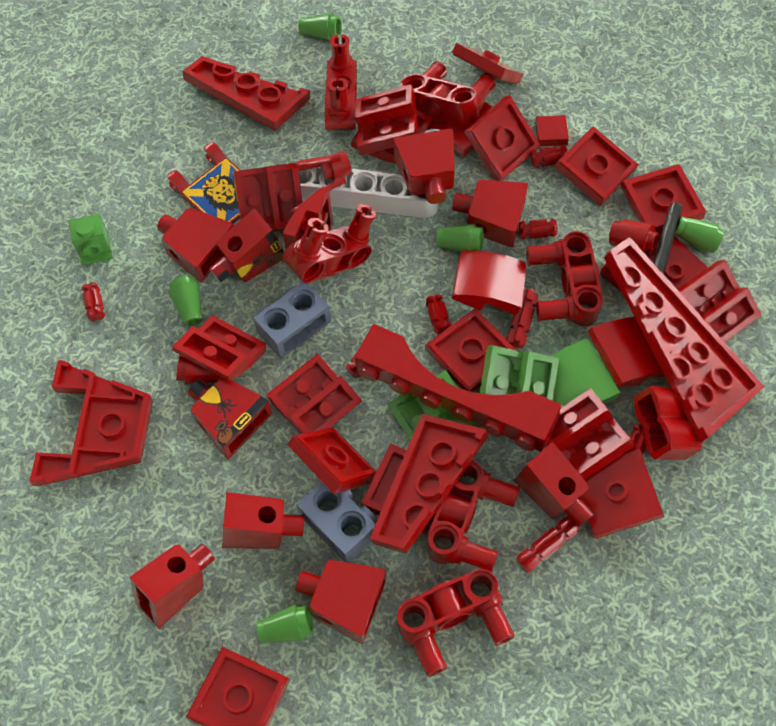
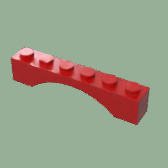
M374 323L354 356L357 371L365 379L372 382L382 381L398 394L407 395L409 393L420 398V401L430 408L438 409L440 407L451 412V415L457 420L465 423L472 421L481 425L483 429H486L493 436L501 437L503 435L514 440L517 446L527 451H534L535 449L541 452L544 450L560 417L562 404L532 391L488 395L470 392L450 385L436 377L419 362L410 350L404 336Z

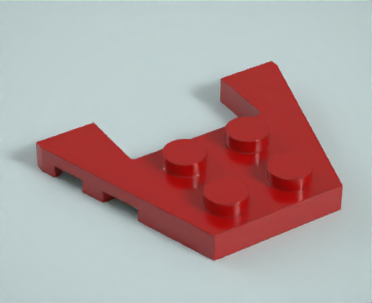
M58 360L52 383L55 393L85 394L72 454L36 452L29 482L33 486L39 487L141 463L153 404L151 395L112 380L111 382L96 376L94 372L86 369L81 370L71 366L66 361Z

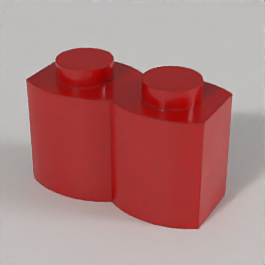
M649 386L634 396L635 413L638 421L644 427L645 444L654 460H686L701 451L702 443H700L671 387Z

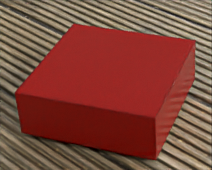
M566 115L536 116V134L541 146L568 145L569 136Z

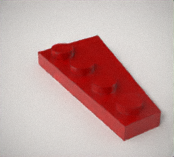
M204 56L199 57L183 70V79L274 131L310 99V90L300 88L299 91L288 88V83L279 80L271 83L262 80L260 74L251 71L249 73H240L236 71L235 66Z

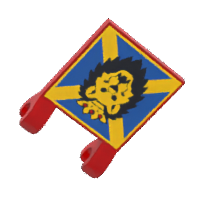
M210 142L204 147L205 152H207L205 157L214 166L190 185L179 171L173 170L167 175L168 180H170L169 186L185 198L196 210L234 223L240 217L232 172L239 171L240 169L225 156L216 143Z

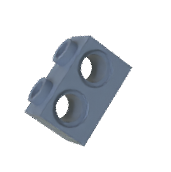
M302 282L298 286L289 288L273 304L261 308L257 315L253 317L258 335L281 359L331 322L329 305L308 283ZM300 307H310L307 310H298ZM276 325H284L281 329H272Z
M321 482L296 504L299 515H304V521L344 562L349 563L371 543L370 536L377 518L367 507L363 506L360 509L351 500L354 497L350 490L333 494ZM326 501H333L337 504L336 508L332 511L325 512L319 509L320 505ZM349 525H357L362 529L356 536H347L343 533L344 529Z

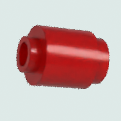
M623 219L622 221H614L609 232L610 245L616 247L630 237L646 256L651 251L656 250L659 242V233L656 232L653 224Z

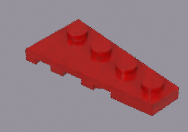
M421 414L370 536L371 542L374 545L406 554L489 437L487 430Z

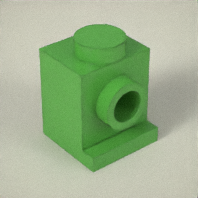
M100 213L68 220L71 241L80 257L82 266L113 259L109 233Z

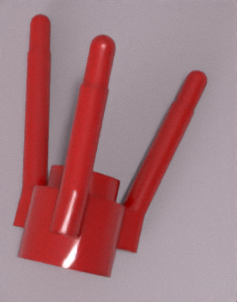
M345 151L328 156L300 160L294 163L295 167H298V172L321 167L325 179L331 178L333 180L325 186L330 191L346 184L345 176L352 174L351 164ZM303 202L293 208L291 213L294 214Z

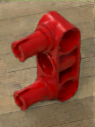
M339 34L332 36L330 39L332 56L330 60H327L324 111L325 130L356 129L354 111L355 99H357V60L352 59L349 53V38L341 34L342 44L339 43Z
M439 61L433 62L423 74H412L402 79L400 82L401 87L410 84L413 86L417 110L434 118L433 121L462 128L471 126L480 118L479 111L483 107L484 100L496 88L494 77L488 73H483L471 87L442 80L447 76V72H445L447 69Z
M360 204L357 206L353 220L348 226L328 231L329 228L327 224L324 225L323 220L318 218L310 219L302 239L292 243L283 253V261L303 283H310L325 277L334 276L337 273L359 266L369 258L372 252V248L368 244V232L372 221L376 217V212L374 210L371 211L372 208L370 206Z
M573 231L566 234L563 239L554 241V244L527 246L526 261L528 266L541 264H556V266H560L562 287L565 295L564 299L537 301L536 315L538 322L567 319V321H572L579 326L587 327L593 325L601 311L603 294L600 285L599 268L595 261L590 238L583 232ZM581 305H588L591 309H586Z
M472 460L461 476H471L476 482L471 485H464L459 480L456 482L434 514L428 533L427 550L430 558L438 564L450 563L454 565L456 563L460 565L461 562L492 572L499 551L468 541L469 537H466L465 534L468 533L478 499L483 500L485 497L514 508L520 487L492 478L491 473L482 469L479 463ZM440 538H447L453 543V546L450 549L441 550L435 546L434 542Z
M477 569L456 579L440 583L402 603L397 612L398 630L403 636L405 643H408L410 648L414 647L427 677L435 676L447 669V665L434 639L437 635L436 632L454 627L473 615L482 617L495 646L502 645L515 637L501 608L503 606V598L498 590L497 578L492 572L485 569ZM478 583L484 584L490 589V594L485 597H478L473 594L471 587ZM417 613L422 616L424 622L419 627L412 628L407 626L403 620L408 614Z

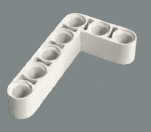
M430 129V130H428V131H426V132H433V131H439V130H438V129ZM321 167L298 172L302 200H306L315 191L333 181L331 178L325 179ZM352 169V174L345 176L346 184L330 191L331 206L356 209L358 205L365 204L372 208L371 211L418 218L433 216L437 213L439 203L430 204L427 202V199H422L426 198L425 193L418 195L410 194L402 175Z

